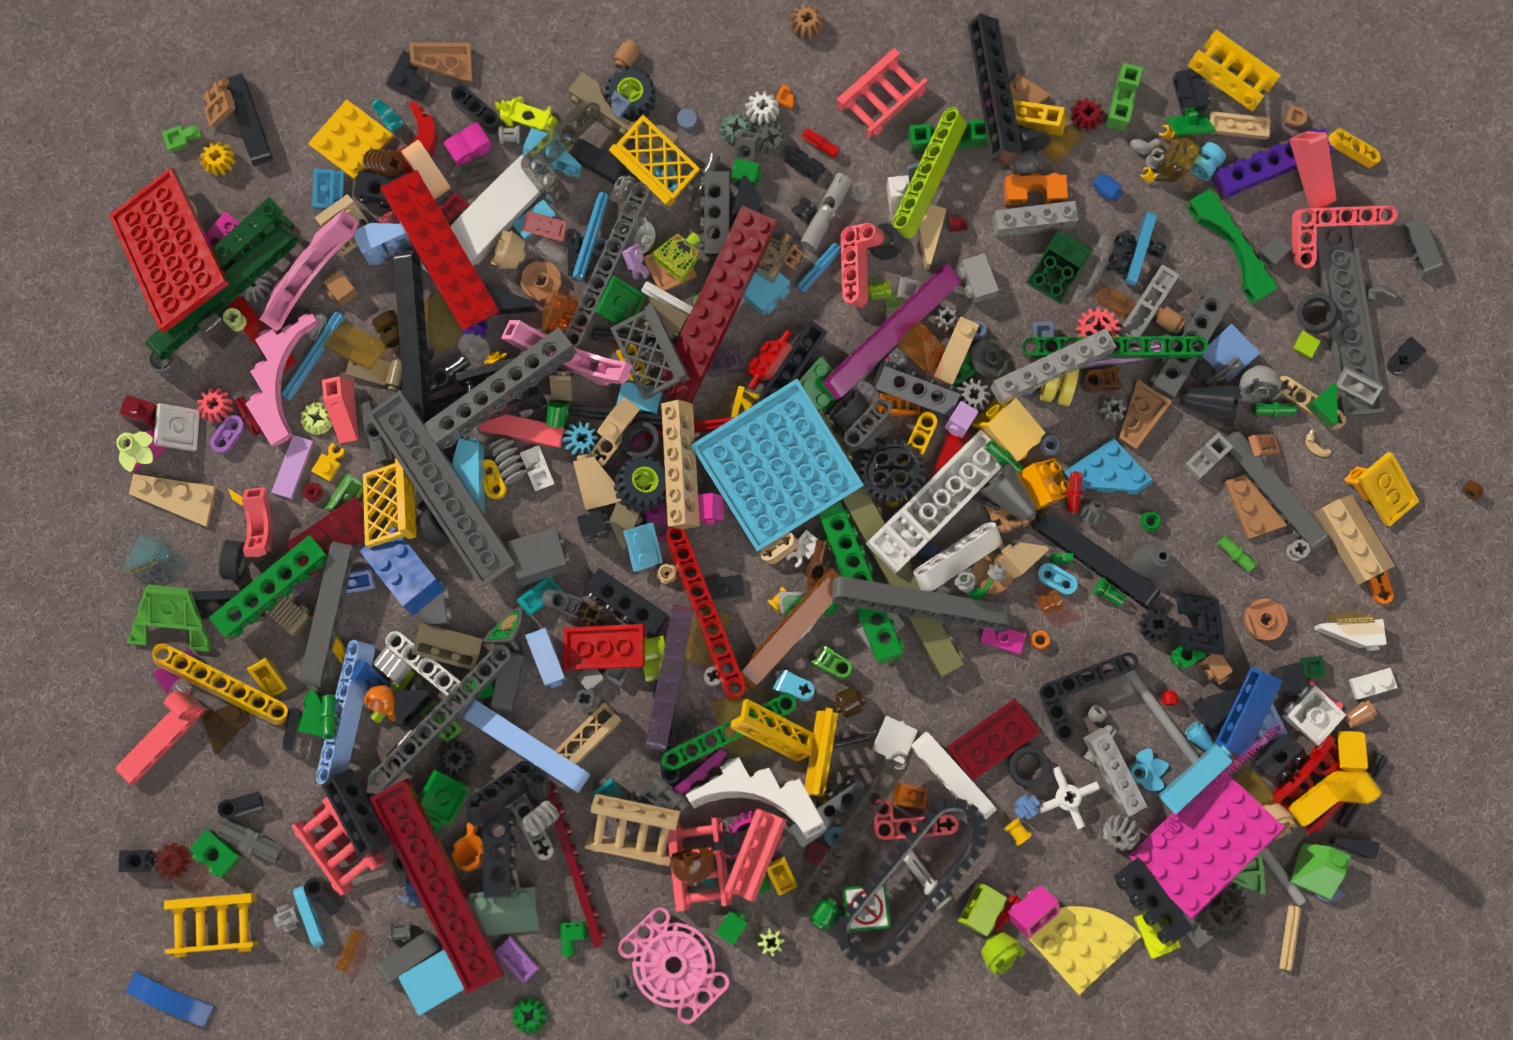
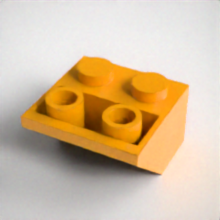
M1056 458L1033 463L1018 473L1037 506L1036 510L1045 508L1068 497L1066 491L1069 489V482L1065 479L1061 465L1057 462Z

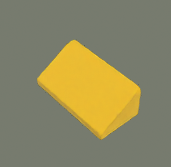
M1337 732L1340 769L1358 773L1367 770L1365 733Z

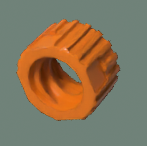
M1042 630L1034 632L1030 639L1032 646L1038 650L1045 649L1050 643V637L1047 632ZM1039 635L1044 637V644L1042 645L1037 644L1035 641Z

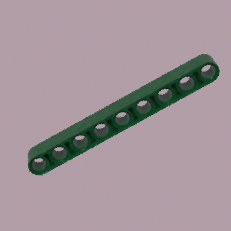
M284 224L276 226L224 271L229 283L226 287L167 332L163 333L159 329L147 339L146 346L160 360L170 357L297 245L298 237Z

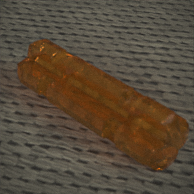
M352 930L349 936L350 940H347L340 957L342 958L336 964L338 970L342 972L348 970L349 962L352 961L359 946L358 942L363 938L364 933L362 931Z

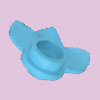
M1145 749L1137 754L1135 763H1132L1128 769L1135 783H1141L1147 790L1158 791L1164 788V784L1159 777L1167 770L1169 764L1161 759H1153L1152 749ZM1136 769L1141 771L1140 777L1135 776L1134 771Z

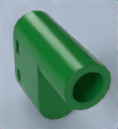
M585 921L560 924L562 957L575 956L574 940L588 939Z

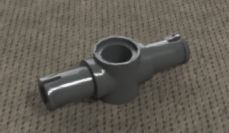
M709 154L705 168L698 172L694 183L696 195L691 208L692 212L703 213L701 197H705V189H701V176H705V171L717 170L720 156L717 154ZM712 188L709 191V195H714L716 188Z

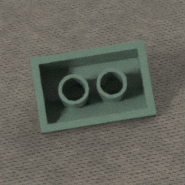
M537 887L516 889V892H513V898L485 899L484 892L469 894L470 903L487 936L540 930Z

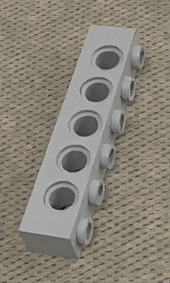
M1106 328L994 380L991 389L999 404L1002 405L1111 354L1116 345Z

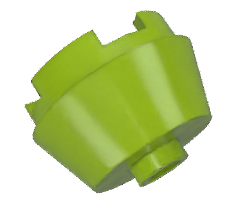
M1005 932L990 937L981 950L986 968L994 976L998 972L1001 975L1014 966L1013 962L1016 960V957L1022 958L1025 950L1021 947V942Z

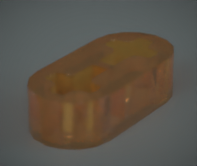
M1103 287L1097 293L1096 300L1098 304L1118 315L1127 316L1134 308V302L1130 297L1113 288ZM1105 293L1109 294L1110 299H1107V301L1103 300ZM1124 302L1128 303V304H1127V307H1128V308H1126L1125 310H1122V309H1121V307H1122L1121 304H1123Z

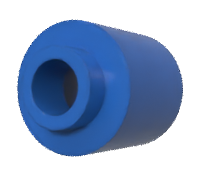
M1101 173L1092 185L1095 191L1109 202L1112 200L1117 201L1123 193L1121 190L1123 186L1108 174L1104 175Z

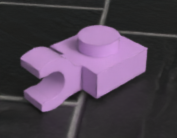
M630 242L622 251L627 268L632 270L635 280L640 277V273L646 279L650 272L641 263L644 260L643 253L639 248L638 242Z

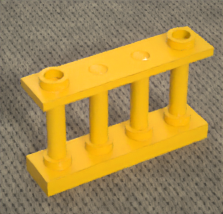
M1218 30L1213 32L1205 44L1204 48L1207 51L1203 53L1198 49L1187 65L1252 112L1264 97L1260 93L1262 89L1268 93L1281 76ZM1215 55L1224 62L1220 65L1211 57ZM1231 66L1239 72V75L1236 76L1227 69ZM1248 78L1256 85L1252 88L1244 80Z
M257 894L165 900L164 909H172V913H174L175 948L165 949V954L173 953V957H185L186 952L238 948V952L252 951L251 947L258 946V941L249 942L248 907H250V902H257ZM237 903V908H239L240 943L227 944L226 909H229L228 904ZM215 905L218 916V945L206 946L205 910H207V906ZM188 907H193V911H196L197 946L184 947L183 912Z

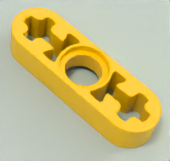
M1341 128L1336 129L1328 137L1332 147L1368 168L1373 167L1381 160L1379 152L1374 147Z

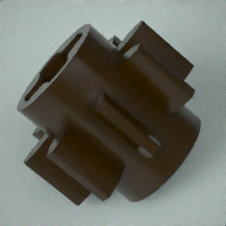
M587 603L585 610L580 609L581 613L584 614L580 621H587L586 627L591 625L599 626L598 623L600 621L605 622V619L601 617L605 610H598V603L595 606ZM591 611H594L596 614V619L594 620L589 617Z

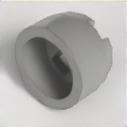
M1094 704L1089 710L1088 716L1092 722L1100 723L1106 718L1107 712L1101 706Z

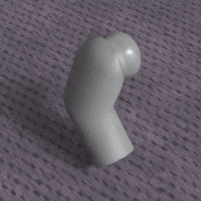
M1134 138L1131 140L1130 146L1135 152L1148 155L1154 149L1160 148L1161 143L1157 138L1149 143Z

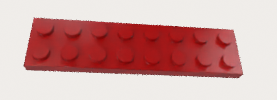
M418 170L382 186L381 192L462 332L498 314L497 306Z

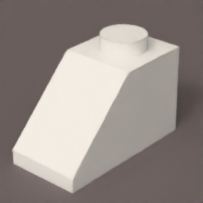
M908 175L888 177L887 194L891 223L909 187Z

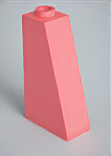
M1307 131L1290 138V144L1309 207L1328 208L1330 203L1337 200L1327 133Z

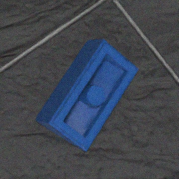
M370 564L352 567L346 594L376 588L374 572Z

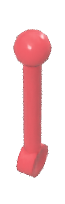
M1312 679L1307 680L1308 686L1315 685ZM1322 691L1338 708H1343L1341 702H1336Z

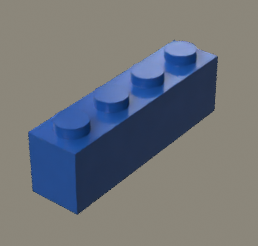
M1251 666L1215 743L1220 746L1224 745L1227 750L1239 755H1243V752L1247 753L1246 749L1250 751L1249 747H1252L1258 732L1261 730L1264 719L1270 711L1283 680Z

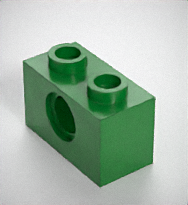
M206 829L189 849L193 853L192 857L200 864L204 862L210 867L208 871L217 878L219 876L227 877L244 857L212 829ZM214 849H217L219 852V857L216 861L211 857Z

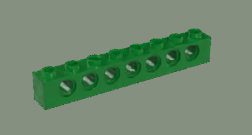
M841 502L820 512L818 519L827 542H829V547L841 576L873 582L871 577L873 575L870 563H866L864 560V556H866L862 544L858 545L856 538H858L855 527H851L848 520L851 518L848 509L843 508ZM837 524L844 526V528L839 531L835 530L833 527ZM843 543H850L852 545L848 549L841 547ZM851 561L859 563L855 568L850 567L848 564ZM854 607L878 667L901 659L902 651L905 650L901 638L897 639L895 631H897L893 619L889 620L887 612ZM874 617H880L883 621L880 624H874L871 620ZM887 636L890 638V641L888 643H881L879 638Z

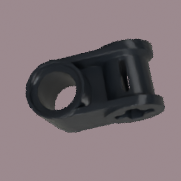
M1411 336L1387 362L1388 371L1394 375L1401 374L1411 367L1427 350Z

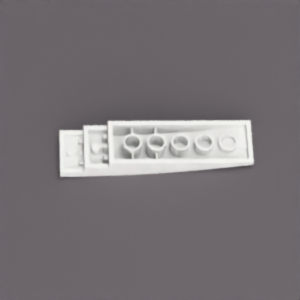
M522 154L450 226L473 266L475 264L478 265L496 245L500 233L503 230L508 231L512 227V223L523 215L553 181L556 175L542 164L527 161L523 158ZM421 261V268H422L426 273H428V271H427V269L425 268L423 262Z
M982 430L966 443L866 543L894 573H897L1003 466L999 465L996 459L984 450L985 445L991 439Z

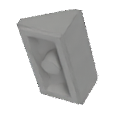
M1347 366L1344 367L1337 381V388L1371 405L1374 404L1383 389L1381 383Z

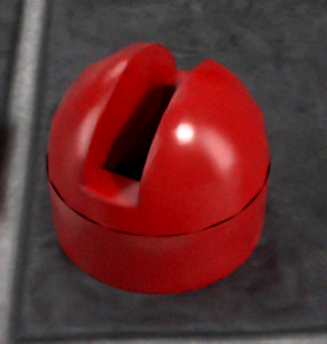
M1168 690L1163 693V706L1179 704V697L1175 691Z

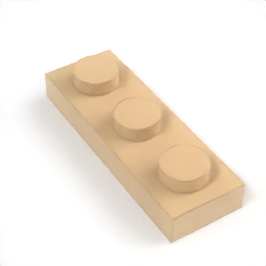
M1213 111L1209 114V121L1216 129V133L1211 134L1265 140L1269 138L1271 118Z

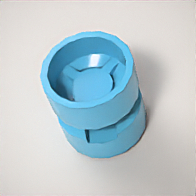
M1206 142L1198 151V154L1188 163V168L1196 177L1207 181L1215 173L1216 168L1220 167L1224 162L1226 154L1218 145Z

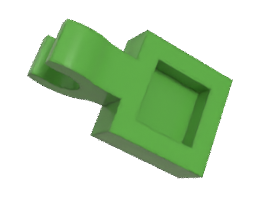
M179 125L162 132L167 149L170 152L189 146L188 140L202 137L200 129H197L196 125L186 129Z

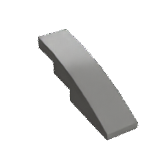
M1162 264L1118 334L1123 337L1141 336L1179 277V274Z

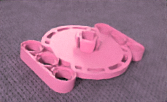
M659 907L654 909L619 943L618 950L620 955L625 958L634 957L633 975L642 993L652 1002L661 1006L679 1007L678 1018L683 1023L688 1024L698 1018L728 988L729 978L723 972L714 973V953L705 936L687 924L669 923L670 913L665 908ZM657 911H663L666 914V921L662 924L654 920V914ZM642 926H647L650 929L651 933L647 939H642L638 935V930ZM673 926L672 931H667L668 927ZM685 927L692 932L688 934L683 931H677V928ZM695 933L703 939L706 945L702 946L694 937ZM627 941L632 942L635 947L631 954H625L622 950L623 944ZM706 949H709L712 963H707ZM637 956H641L640 961H637ZM673 956L678 957L682 962V969L676 973L669 972L666 967L667 959ZM636 966H640L641 981H639ZM707 968H711V973L706 974ZM716 976H723L725 978L726 984L723 988L719 989L714 986L713 979ZM643 984H646L648 989L654 993L653 996L645 991L642 986ZM701 991H706L710 995V1000L706 1004H701L697 1000V995ZM659 996L663 999H669L670 1003L659 1001L656 998ZM681 999L680 1003H675V1000ZM688 1006L693 1009L694 1016L691 1019H684L682 1017L681 1011L684 1007Z

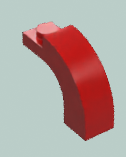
M414 101L409 103V106L418 124V134L412 143L419 140L430 157H432L438 142L437 128L432 115L427 116L423 106L419 107L417 102ZM408 146L403 147L397 151H399L402 154L401 151L407 148ZM403 155V169L407 175L414 170Z

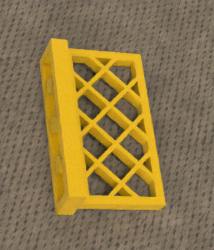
M644 115L636 121L616 145L613 144L609 149L660 200L670 207L676 201L675 198L701 170ZM643 122L649 126V135H639V127ZM654 137H661L663 139V148L653 149ZM639 138H649V149L639 150ZM629 139H635L636 150H627L623 145ZM663 151L664 162L654 163L653 152ZM667 151L677 152V162H667ZM650 152V163L642 164L640 162V153ZM689 164L694 169L689 175L682 176L681 165ZM667 165H678V176L668 177ZM654 166H664V177H656L654 175ZM678 179V188L672 193L668 189V180Z
M395 459L394 464L363 474L365 546L371 548L402 537H407L408 539L417 537L414 485L397 459ZM396 471V475L391 481L386 479L391 472ZM379 477L375 485L371 487L370 479ZM384 481L389 483L382 493L377 491ZM393 487H395L397 492L392 497V499H390L387 496L393 489ZM375 493L379 494V498L376 500L374 505H372V497L375 495ZM385 499L390 501L383 511L378 509ZM396 505L397 511L393 517L389 516L388 513ZM376 511L380 512L381 514L374 523L371 522V517ZM384 518H389L390 521L384 529L380 528L379 525ZM397 523L398 532L388 533L393 525ZM376 529L382 531L376 539L372 540V535Z
M826 708L825 711L817 710L812 749L804 786L807 794L810 796L821 797L826 791L838 714L833 713L831 708Z

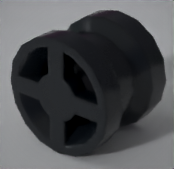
M802 197L799 200V204L792 208L794 215L805 223L809 220V216L817 211L816 206L806 197Z

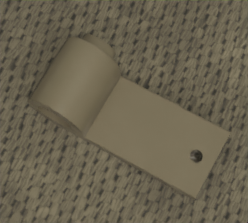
M352 351L345 375L386 386L388 390L395 393L403 390L401 361L392 360V362Z

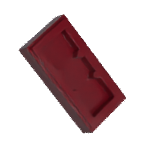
M455 192L440 207V210L451 226L470 204Z

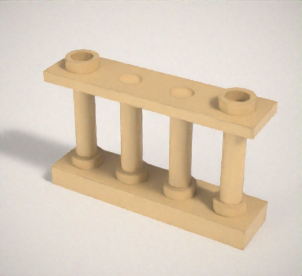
M599 794L595 795L591 813L598 814L595 834L589 833L585 849L652 862L657 865H670V853L666 849L670 829L676 830L680 811ZM606 816L619 819L616 839L603 836ZM627 821L640 823L637 843L624 840ZM649 825L661 827L658 847L645 845Z

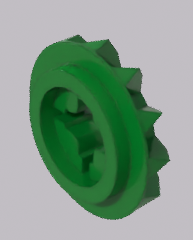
M525 998L519 1001L512 1013L513 1025L523 1033L531 1034L538 1032L547 1020V1011L544 1004L535 998ZM535 1008L533 1011V1017H535L537 1021H533L530 1019L528 1022H526V1024H524L526 1016L521 1011L529 1012L530 1010Z

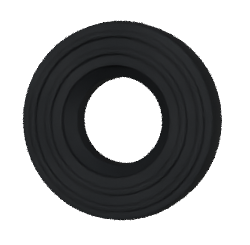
M882 223L877 225L876 227L881 229L884 235L892 237L894 243L887 249L879 245L869 247L870 252L881 260L895 258L902 251L904 237L896 230L893 224Z

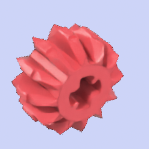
M219 388L215 392L213 389H209L208 395L202 393L203 400H197V403L201 405L197 410L202 413L201 417L204 420L208 419L210 423H214L215 420L218 423H222V417L226 418L228 417L227 412H233V409L230 407L233 404V400L228 399L230 395L227 392L223 393Z

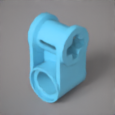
M780 670L773 687L774 691L782 695L790 694L802 702H808L813 698L814 686L810 681L786 670ZM806 686L810 694L801 695L800 688L804 689Z

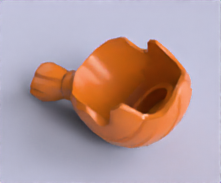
M376 686L369 689L365 695L364 704H367L369 701L370 710L386 714L389 720L396 721L394 690L388 686Z
M467 822V836L460 838L454 843L452 858L459 869L474 871L483 864V841L477 836L479 826H473Z

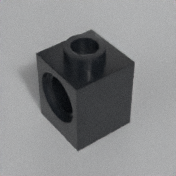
M119 850L118 872H151V867L155 863L152 850ZM137 855L141 858V864L138 867L134 864V859Z

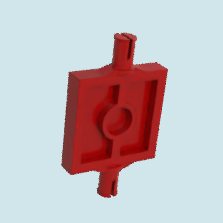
M785 330L784 334L777 341H766L761 346L757 357L750 362L749 368L746 371L749 376L753 377L749 385H747L750 390L755 391L756 387L763 380H771L792 350L793 346L788 343L793 335L790 331Z

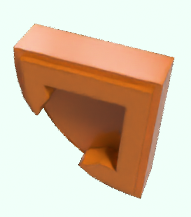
M782 84L775 100H778L779 105L793 110V94L787 85Z

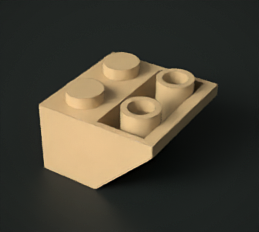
M348 194L315 217L319 225L323 227L344 210L360 222L357 229L370 224ZM354 235L339 249L343 256L358 246Z

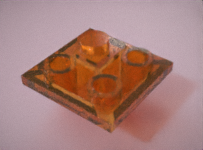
M549 289L543 308L541 333L550 334L559 327L565 334L580 298L560 290Z

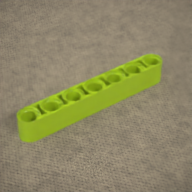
M955 107L948 108L942 114L893 218V226L904 238H911L917 233L967 126V121Z

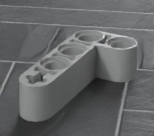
M525 793L506 808L512 809L536 857L541 860L551 859L556 849L547 830H543L537 837H532L526 832L521 823L523 819L520 815L521 808L528 806L531 812L535 809L528 793ZM544 836L546 840H542L543 845L550 847L547 851V856L546 854H540L542 850L541 844L537 843L535 845L534 841L541 840Z

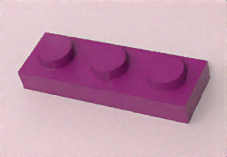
M721 747L714 750L676 782L671 789L683 796L692 790L693 787L691 785L697 780L700 782L709 775L707 771L713 766L715 768L720 766L725 761L724 757L727 754Z

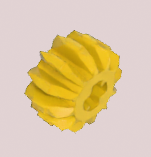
M218 141L216 146L210 142V148L203 147L205 153L200 154L202 159L201 165L205 167L207 173H212L217 177L220 172L225 176V170L232 171L230 165L236 164V161L233 159L235 153L231 151L229 145H223L222 142Z

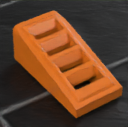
M880 393L876 397V400L886 399L890 402L891 412L889 417L921 415L920 405L912 403L913 410H909V401L888 393ZM893 401H896V409H893ZM901 401H904V410L901 409ZM877 407V412L879 414H885L887 412L885 407Z

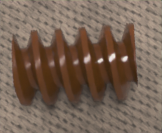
M370 149L363 156V166L369 173L395 176L403 170L404 158L396 150Z

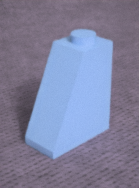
M543 628L525 635L544 685L546 687L551 686V689L563 685L562 681L567 679L550 632Z

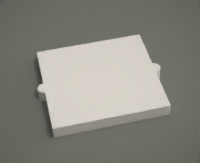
M886 716L872 750L884 755L886 759H892L904 764L911 748L910 745H912L918 730L906 725L904 721L899 722Z

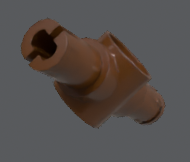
M815 541L813 558H811L810 563L806 567L807 591H810L828 571L826 567L827 560H825L829 544L827 541ZM819 566L821 573L819 576L814 577L812 571L815 567Z

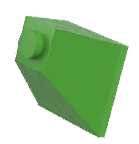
M1301 843L1290 883L1331 900L1346 874L1351 855L1329 846Z

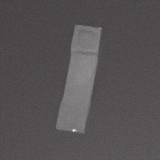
M1106 232L1102 233L1092 254L1099 258L1087 286L1085 287L1080 284L1077 286L1068 305L1070 309L1077 306L1089 295L1104 270L1109 247L1108 234Z

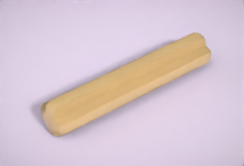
M1292 905L1288 907L1279 966L1281 969L1288 971L1293 969L1301 908Z

